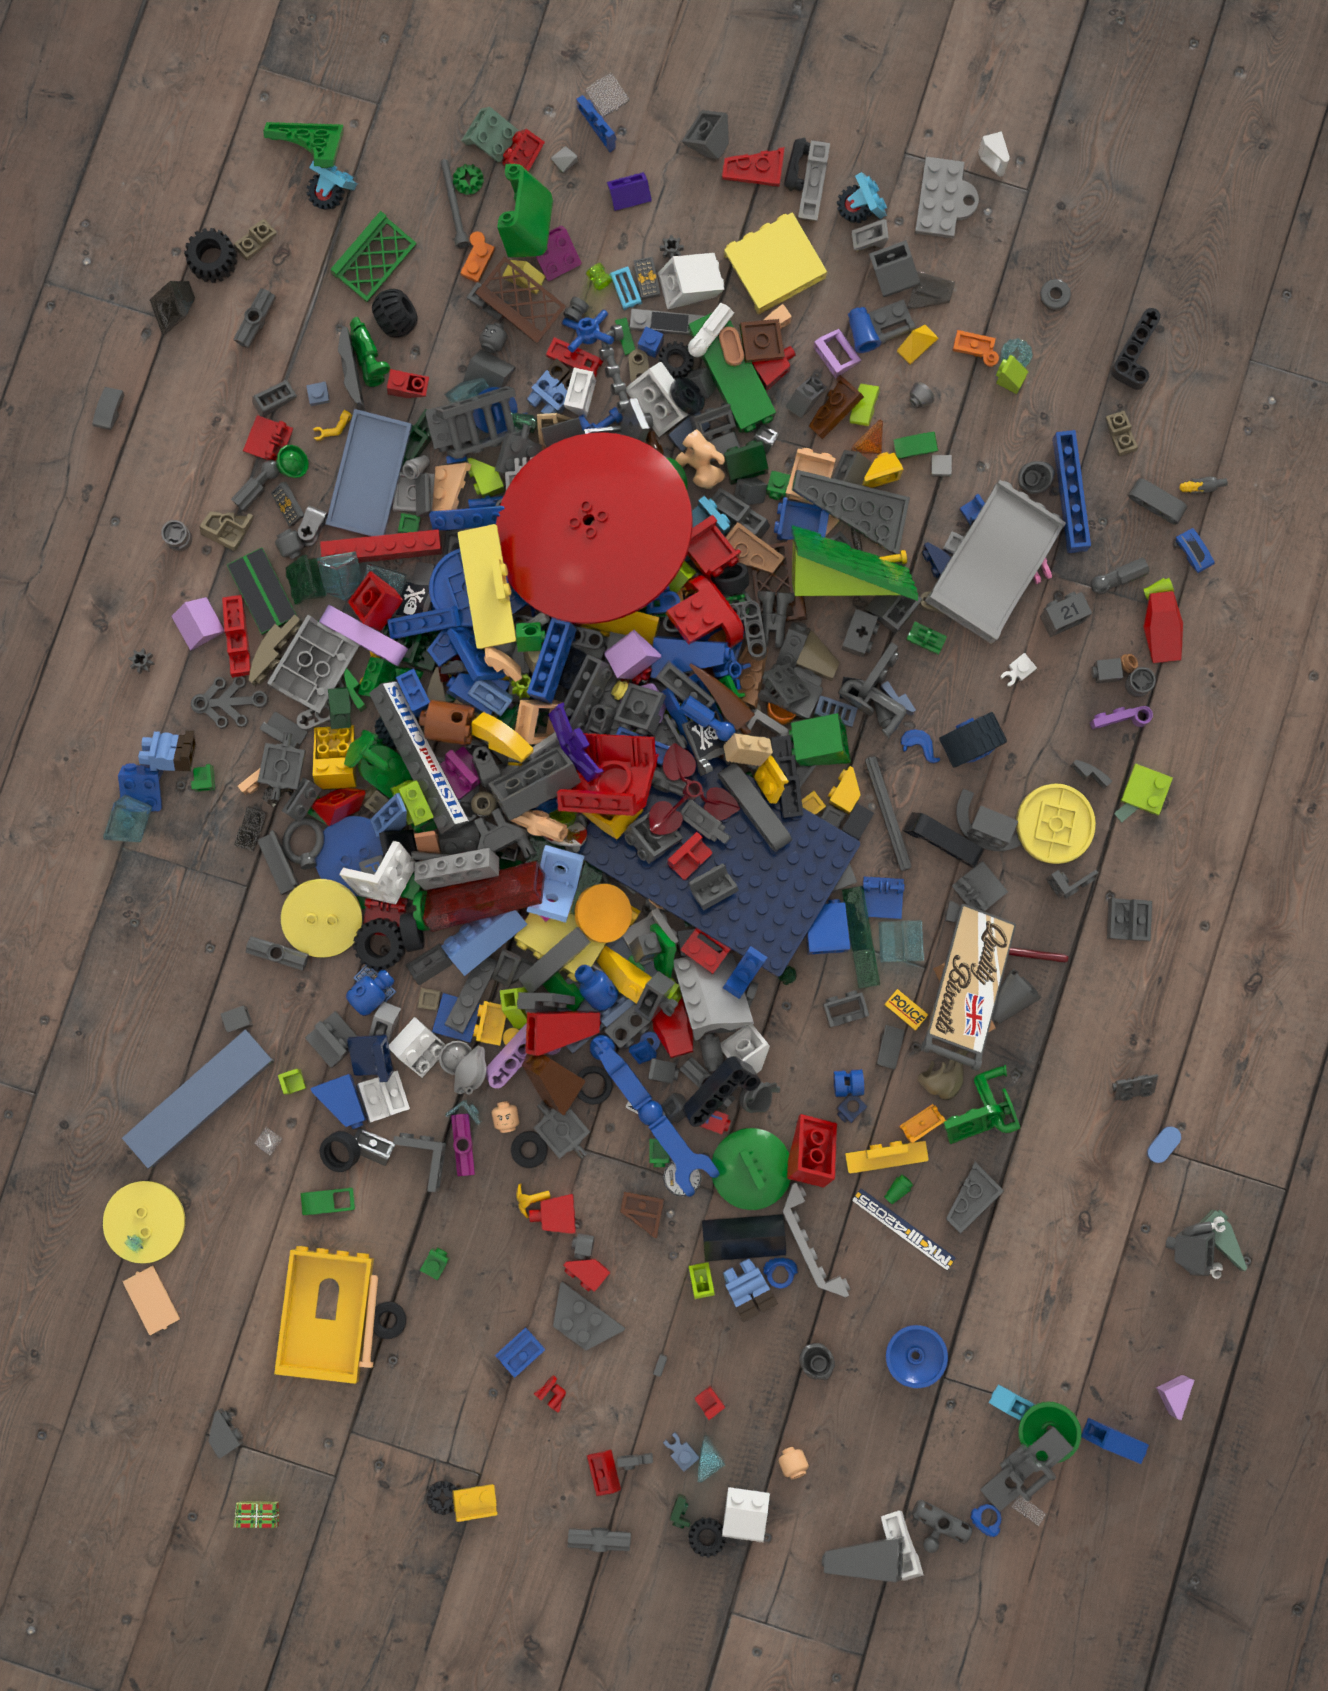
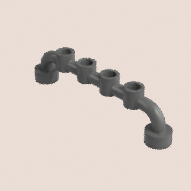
M620 324L611 326L610 330L605 332V334L614 337V341L623 340V329ZM601 341L602 348L599 349V357L601 360H607L608 366H605V375L607 378H613L614 384H611V392L613 396H619L620 401L617 402L618 412L625 413L629 401L626 395V386L621 380L620 368L615 362L613 348L610 347V344ZM644 413L643 415L649 429L653 428L652 415Z

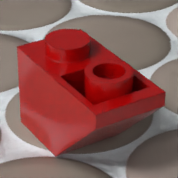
M390 369L387 395L402 398L426 397L429 377Z
M597 1259L566 1261L563 1265L566 1267L564 1271L572 1278L575 1276L582 1281L580 1285L588 1292L591 1289L595 1292L611 1272Z

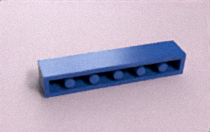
M1076 430L1056 432L1052 440L1063 521L1066 522L1064 530L1067 553L1088 551L1091 542Z

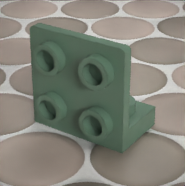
M491 107L480 109L461 141L466 145L475 144L496 162H500L504 152L512 144L513 136L519 130Z

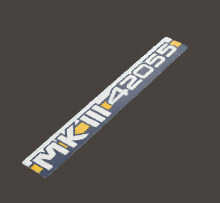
M860 1189L853 1198V1202L944 1269L948 1270L956 1259L863 1189Z

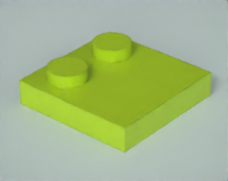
M1135 763L1121 802L1158 816L1173 778Z

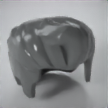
M812 1343L802 1349L799 1356V1364L804 1373L811 1379L828 1380L835 1368L834 1357L829 1349L821 1343Z

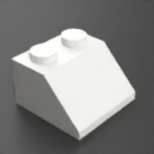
M728 1487L722 1537L763 1542L770 1493Z

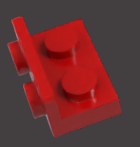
M524 129L520 132L517 131L513 136V144L511 148L508 147L504 152L502 164L504 166L506 164H520L529 172L545 141L528 129Z

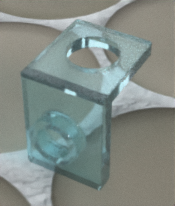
M463 1100L445 1114L446 1117H449L464 1106L477 1125L482 1123L477 1116L479 1114L477 1108L473 1103L469 1105L466 1100Z

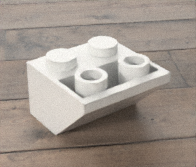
M414 1017L389 1044V1049L420 1077H423L439 1060L441 1050L446 1044Z

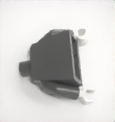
M1216 1217L1213 1223L1208 1221L1185 1227L1176 1235V1238L1171 1236L1167 1238L1166 1248L1175 1250V1262L1182 1265L1189 1274L1197 1276H1209V1274H1212L1214 1278L1219 1279L1222 1276L1220 1271L1223 1270V1266L1221 1263H1214L1215 1232L1212 1229L1223 1232L1225 1226H1217V1224L1225 1220L1223 1217Z

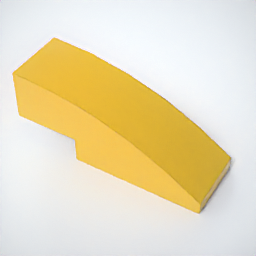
M482 712L471 722L472 735L489 742V749L519 762H523L534 752L533 748L517 732L485 712Z

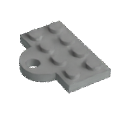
M933 157L925 158L915 229L916 234L953 239L956 220H964L974 214L978 206L979 196L972 184L962 180L964 162ZM969 197L973 199L974 204L967 206L963 200Z

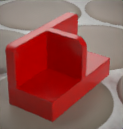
M698 832L668 859L667 864L683 880H686L712 855V851L702 842L703 837Z

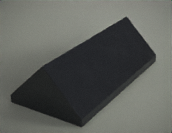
M783 1214L702 1220L705 1262L786 1255Z

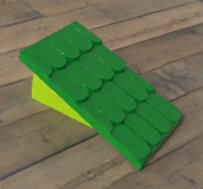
M791 525L793 536L792 587L795 596L903 595L918 601L917 588L907 567L879 559L880 556L853 549L846 543L821 537V533Z

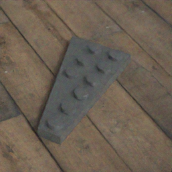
M801 470L795 471L792 491L892 554H899L910 497Z

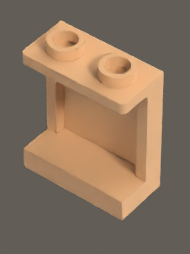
M809 448L798 449L785 497L797 502L814 505L792 491L795 471L801 470L831 478L836 458H833L828 453H814Z

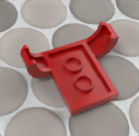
M702 575L696 576L684 585L688 592L694 590L696 593L666 611V615L688 645L722 626L726 634V642H728L730 648L743 640L744 627L739 616L716 585L709 578Z

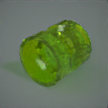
M602 263L593 265L586 272L587 277L594 281L593 286L597 291L604 289L612 282L611 276L605 272V267Z

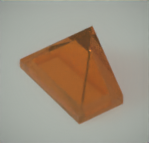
M879 419L852 445L851 451H857L860 454H881L883 421Z

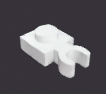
M1024 653L1008 666L1012 671L1004 672L1000 679L1002 680L1006 676L1010 677L1011 682L1007 684V687H1011L1015 683L1016 678L1020 681L1024 680L1037 667Z

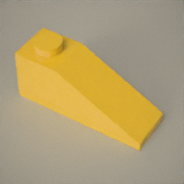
M605 945L596 962L611 979L618 991L637 1004L646 983L652 977Z

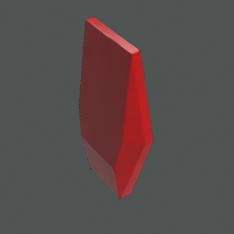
M1174 592L1149 593L1143 629L1152 663L1181 660L1183 621Z
M682 996L674 1009L675 1012L671 1016L666 1015L661 1010L652 1019L653 1030L670 1058L693 1052V1031Z

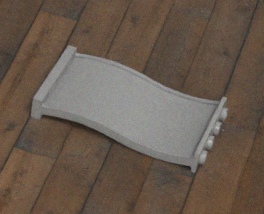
M1001 480L993 486L985 504L925 602L991 644L999 638L1000 632L1011 612L1041 566L1061 529L1066 524L1058 514L1049 512L1044 505L1038 502L1035 503L1029 499L1027 494L1018 492L1012 488L1013 486L1009 482Z

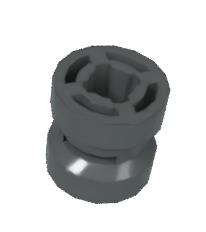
M572 297L570 306L565 309L563 315L568 319L579 322L583 319V313H586L589 309V305L578 297Z

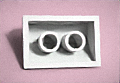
M662 362L649 368L626 387V392L630 398H637L643 414L650 413L652 415L653 430L658 437L690 415L682 411L673 400L670 386L675 380Z

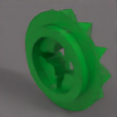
M464 164L461 167H457V170L453 173L454 187L462 194H474L483 186V174L480 168H477L474 164ZM466 173H468L470 177H473L470 180L471 182L469 186L467 181L463 180L466 178Z

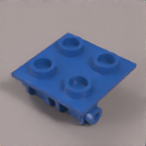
M864 877L861 916L902 919L904 879Z

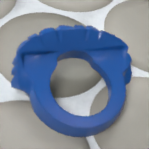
M788 1258L770 1259L763 1268L769 1283L776 1288L788 1287L792 1283L794 1275L798 1273L796 1263ZM777 1266H784L788 1271L789 1277L784 1283H777L772 1278V1273Z
M984 1504L978 1507V1509H972L970 1517L973 1524L985 1535L996 1537L1000 1532L999 1526L1002 1520L998 1509L991 1504ZM989 1508L995 1511L997 1520L994 1525L985 1527L981 1523V1515L985 1509Z

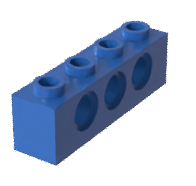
M555 618L551 619L527 694L535 700L549 704L553 702L577 630L570 622Z

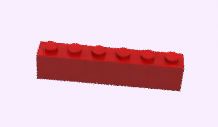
M439 529L320 542L321 558L325 567L443 554Z

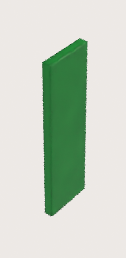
M625 317L615 320L616 325L620 324L623 329V340H621L624 354L629 355L636 349L627 318Z

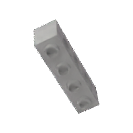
M490 848L415 862L414 881L424 890L499 876V857Z

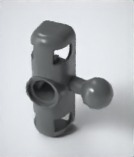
M924 1500L916 1502L912 1510V1516L933 1528L931 1536H928L923 1543L924 1549L927 1552L934 1553L939 1549L938 1539L941 1533L960 1543L969 1541L972 1535V1527L968 1523ZM925 1503L932 1507L931 1511L925 1508ZM943 1517L947 1518V1524L939 1527L938 1521ZM962 1523L968 1525V1530L961 1527Z

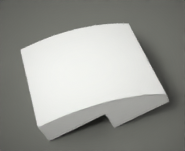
M398 1071L393 1072L388 1082H380L379 1077L357 1084L369 1123L410 1109Z

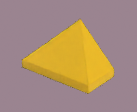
M923 325L912 331L898 348L897 352L911 365L938 340V337L926 325Z

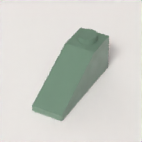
M1211 1210L1199 1223L1208 1221L1213 1223L1216 1217L1224 1218V1222L1217 1224V1226H1225L1223 1232L1212 1229L1215 1232V1247L1239 1270L1245 1271L1247 1266L1232 1226L1227 1221V1215L1221 1210L1218 1212Z

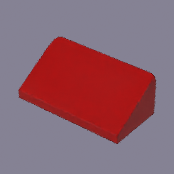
M612 1450L587 1455L596 1496L613 1494L621 1490Z

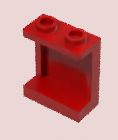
M711 515L692 528L691 542L687 552L691 560L707 578L712 576L716 578L723 573L724 568L737 564L741 554L740 549L735 551L717 528V519L714 515Z

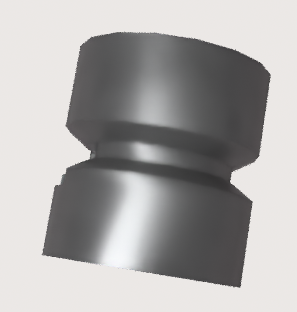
M170 520L163 525L161 536L172 550L184 551L191 545L192 535L181 521Z

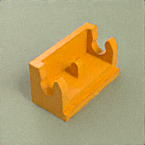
M931 1104L899 1127L908 1141L913 1143L946 1120L939 1113L938 1108Z

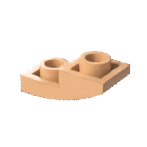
M494 647L485 648L484 659L489 667H493L496 672L503 669L506 676H511L515 682L522 678L521 667L511 657Z

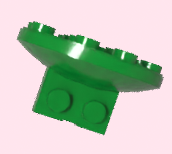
M757 1128L737 1130L725 1137L713 1154L712 1162L720 1173L717 1178H712L714 1186L721 1197L735 1207L745 1210L766 1208L777 1202L789 1187L791 1179H787L789 1152L782 1141L768 1131Z

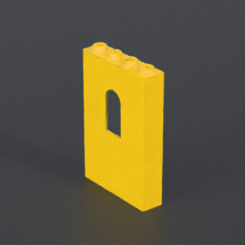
M296 1246V1249L290 1250L274 1374L356 1384L359 1382V1361L362 1358L369 1282L372 1275L374 1258H369V1254L357 1253V1256H350L348 1251L337 1250L336 1254L328 1253L329 1249L317 1248L315 1252L308 1251L309 1247ZM327 1278L334 1279L339 1285L335 1320L315 1318L319 1286Z

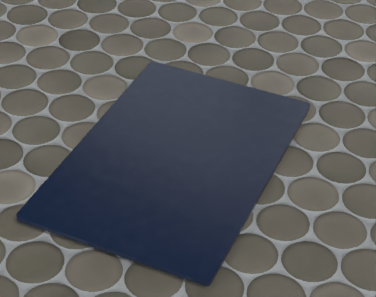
M694 756L696 769L691 776L685 778L699 782L705 798L707 791L713 787H719L729 792L718 777V773L729 765L719 757L708 760L713 771L700 776L697 760ZM746 773L745 775L792 838L790 843L777 852L770 848L741 807L738 812L720 821L726 827L723 831L732 837L727 844H724L718 838L715 842L708 839L683 820L681 826L677 829L683 839L650 864L646 860L643 861L639 858L638 850L634 845H629L626 842L624 833L618 839H615L601 830L592 821L586 828V841L580 846L578 852L573 851V853L585 856L584 861L645 898L650 899L655 904L738 954L744 956L749 947H753L767 957L761 967L777 977H780L860 847V841L803 808L802 816L783 818L779 800L776 804L769 803L755 779ZM651 784L646 806L635 821L649 813L655 803L667 801L674 807L683 797L672 792L666 793L657 790ZM700 796L693 799L702 808L704 807L706 802H703ZM689 799L684 801L676 811L680 812ZM698 832L703 837L702 842L712 851V855L686 880H683L667 864L668 859ZM724 864L728 874L738 886L739 891L703 910L692 895L689 882L710 871L713 867Z

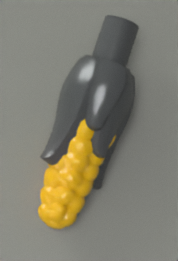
M1209 476L1182 483L1179 489L1181 492H1191V494L1208 493L1217 490L1218 487L1227 486L1228 482L1227 478L1217 479L1216 477Z

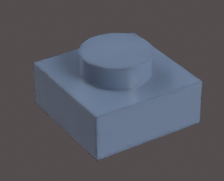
M326 382L306 385L311 406L330 403Z

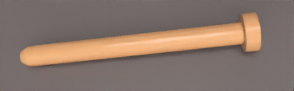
M371 1275L369 1282L362 1361H359V1367L373 1368V1362H370L378 1284L377 1275Z

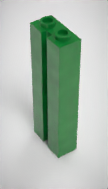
M712 313L688 324V330L692 338L697 335ZM731 320L728 321L725 327L734 328ZM718 334L707 348L706 353L701 357L706 367H708L723 401L731 405L732 415L739 433L744 431L749 433L756 429V424L763 423L765 425L773 421L776 411L751 362L745 363L743 359L742 363L735 367L725 362Z

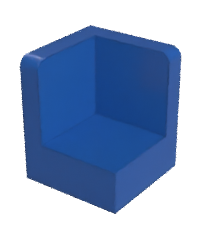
M979 494L975 495L972 501L960 508L961 513L970 526L985 504Z

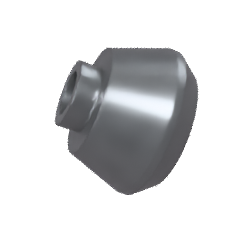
M922 382L915 383L909 393V401L916 408L918 406L923 408L934 402L933 392Z

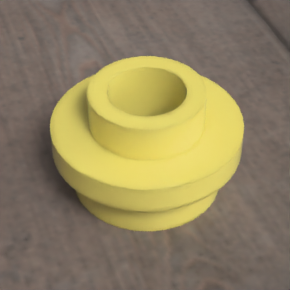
M618 681L614 685L611 694L616 700L623 699L628 683Z

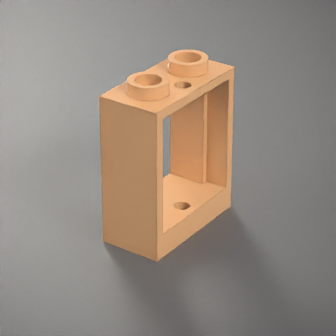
M520 700L515 732L526 740L528 744H538L555 732L550 718H548L546 733L535 734L539 708H550L551 712L562 702L553 700L552 704L538 700Z

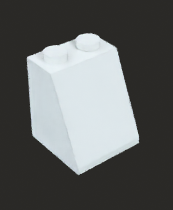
M715 253L674 256L658 272L667 309L712 299L724 290V281L720 275L719 263L716 260Z

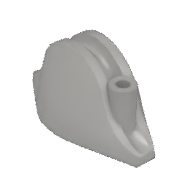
M476 1046L459 1062L455 1071V1093L463 1094L465 1092L469 1095L483 1083L486 1076L484 1047Z

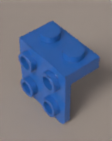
M133 763L122 766L118 774L122 810L125 812L160 811L162 800L159 780L163 770L151 771L150 765H136Z

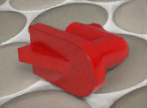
M553 1375L544 1386L533 1394L542 1401L546 1394L552 1391L555 1395L547 1405L558 1413L566 1391L558 1384H555L557 1377Z

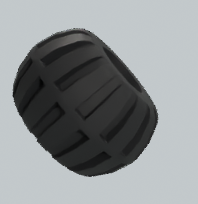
M388 289L382 291L372 303L374 318L381 330L388 336L394 338L403 337L415 328L418 320L417 313L411 300L401 290Z

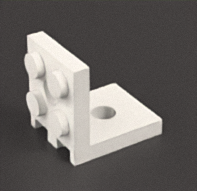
M393 841L375 875L343 868L339 875L358 896L396 904L412 873L415 871V861L411 859L409 853L399 842Z

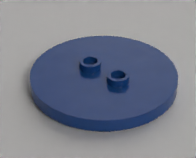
M457 549L445 555L435 566L429 582L430 599L435 610L457 606L461 625L459 627L473 628L461 551Z
M349 816L328 826L323 831L324 844L321 852L315 858L317 863L316 869L321 879L336 881L347 887L355 896H358L339 874L343 868L362 872L359 862L379 855L383 856L380 837H376L371 820L360 816Z

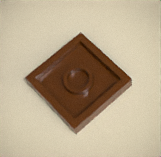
M779 319L740 322L739 327L745 363L784 359Z

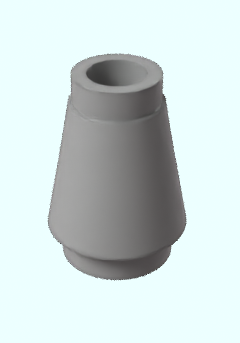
M422 455L406 461L402 468L404 475L409 479L418 478L430 464V460L427 456Z

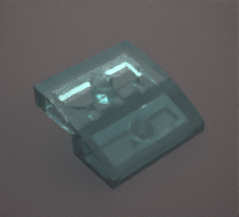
M922 921L879 922L880 963L924 961Z

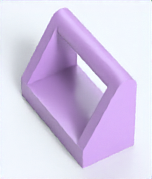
M840 329L814 341L813 348L835 379L861 362V359ZM835 337L851 358V361L840 365L826 345Z

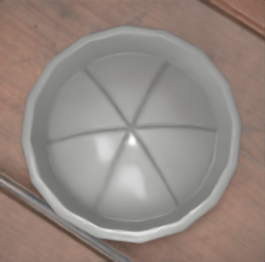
M462 1041L447 1043L439 1055V1063L446 1073L455 1075L459 1062L472 1049L467 1043Z

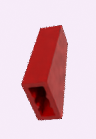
M590 1010L527 1012L525 1053L540 1056L600 1033V1013Z

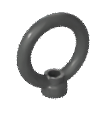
M304 817L301 823L294 820L287 827L283 836L282 846L285 855L293 863L300 864L301 869L306 870L317 866L315 858L321 852L324 844L323 829L316 820L310 817ZM309 825L316 833L315 846L311 852L297 856L293 853L290 845L292 834L298 827Z

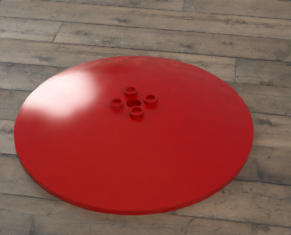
M604 432L587 433L566 438L552 444L534 456L522 467L507 488L500 504L505 509L499 512L500 516H497L496 520L503 563L506 564L508 571V582L517 594L537 611L557 620L577 624H598L621 619L637 612L655 600L670 585L682 567L690 546L693 527L692 507L687 489L677 470L669 460L656 449L638 439ZM588 517L595 518L592 525L587 526L584 524Z

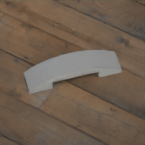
M811 140L798 215L799 219L818 220L830 143Z

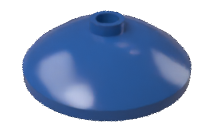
M921 1325L907 1326L896 1332L890 1339L886 1349V1363L891 1375L899 1383L911 1388H924L934 1384L943 1375L948 1362L947 1348L942 1338L934 1330ZM913 1352L919 1353V1357L917 1359L912 1358Z

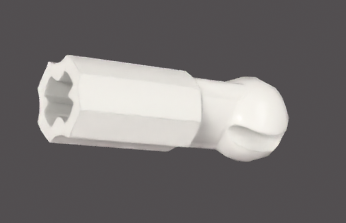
M722 303L718 305L697 335L689 342L688 350L692 356L700 357L706 353L707 348L734 315L731 308Z

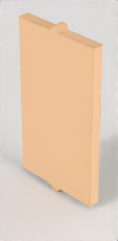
M154 1266L142 1272L138 1271L135 1273L136 1275L123 1281L149 1335L161 1329L165 1330L168 1325L180 1320Z

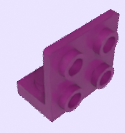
M561 225L549 231L546 252L541 256H536L547 281L582 264L566 228Z

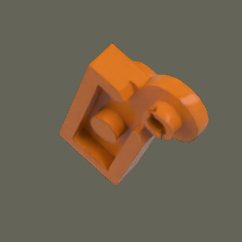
M478 231L470 235V243L473 248L460 272L461 276L476 283L480 281L495 251V247L485 243V236Z
M957 330L953 351L983 357L984 364L989 367L995 366L999 361L998 354L993 351L996 338Z

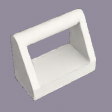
M1002 131L983 136L978 151L979 157L992 171L1002 177L1010 159Z
M578 368L573 369L564 402L565 408L578 416L583 415L585 418H587L596 384V378L592 371Z

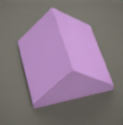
M206 597L185 602L172 615L190 651L225 632Z
M635 630L631 631L604 653L616 677L623 679H633L661 658V654Z
M1181 1375L1156 1387L1168 1413L1179 1420H1182L1194 1383L1193 1379Z

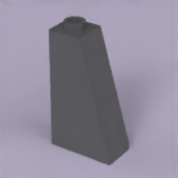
M893 1537L825 1551V1554L822 1556L824 1573L898 1582L902 1580L904 1537Z

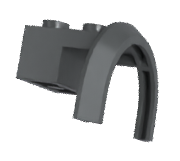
M965 789L962 790L957 803L956 816L962 832L970 841L991 851H1007L1021 845L1017 833L1013 836L1018 820L980 806L972 824H970L968 810L974 793Z

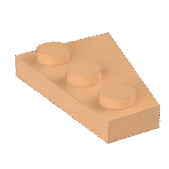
M459 463L435 466L432 511L457 509L459 503L457 498L460 489H464L466 482L463 480L466 472L470 471L471 464Z

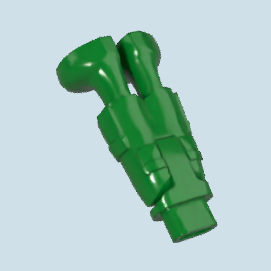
M354 317L350 322L351 343L354 351H356L359 365L362 368L363 380L368 387L379 386L384 383V375L389 373L391 368L387 362H377L375 360L378 352L365 324L361 323L359 317Z

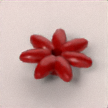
M650 666L634 677L632 682L636 681V684H639L641 679L646 681L650 677L648 673L652 671Z

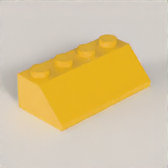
M638 611L610 622L577 624V627L601 632L605 637H610V632L627 635L635 630L652 647L654 637L657 636L660 626L659 617Z

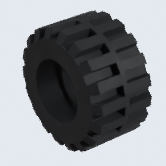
M204 228L201 233L196 231V236H190V243L185 245L187 250H184V255L186 256L187 264L193 274L198 279L202 278L204 282L208 283V280H210L211 283H216L217 279L220 282L224 281L223 277L226 276L228 278L231 276L229 272H234V265H237V253L231 240L222 231L218 230L216 232L215 228H210V231ZM211 248L221 250V254L216 261L212 263L201 261V257L206 250Z
M377 918L365 923L358 929L357 935L353 940L355 942L353 950H356L355 956L361 959L360 963L362 965L366 964V967L369 969L385 970L402 959L401 957L406 951L400 927L397 926L398 923L395 921L391 922L388 918ZM377 932L385 934L390 940V951L383 956L373 952L370 947V938Z

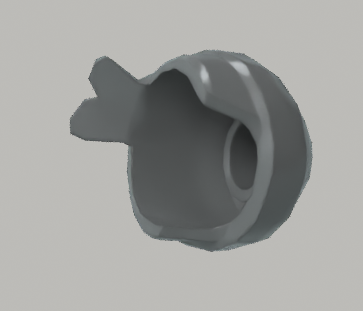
M762 1081L759 1087L753 1091H747L742 1088L739 1097L740 1105L749 1113L767 1112L771 1106L772 1092L780 1093L781 1088L777 1086V1083H763Z

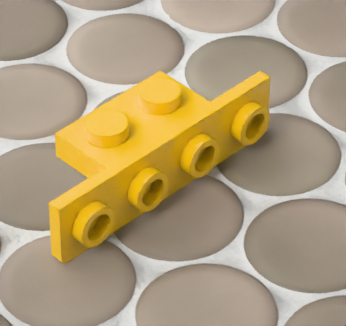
M902 1141L890 1142L889 1147L882 1148V1144L870 1145V1150L845 1153L848 1173L920 1163L929 1160L926 1141L902 1144Z

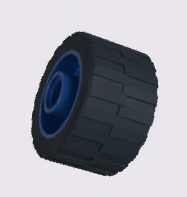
M993 712L975 720L971 718L955 726V730L939 737L953 768L964 763L975 762L991 754L995 748L1007 742Z

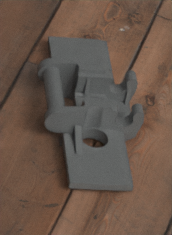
M1053 1426L1032 1445L1027 1447L1022 1444L1000 1463L1003 1470L980 1490L999 1512L1019 1495L1029 1502L1032 1499L1031 1496L1050 1480L1054 1481L1056 1479V1475L1051 1468L1071 1452L1073 1447ZM1038 1451H1045L1048 1454V1458L1045 1461H1040L1037 1459L1036 1453ZM1042 1470L1045 1474L1026 1489L1023 1485L1024 1480L1034 1471L1037 1473ZM1011 1477L1017 1485L1009 1487L1005 1480Z

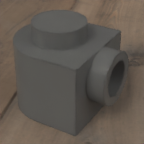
M578 1233L577 1237H573L571 1249H575L574 1258L586 1260L587 1256H592L595 1236Z

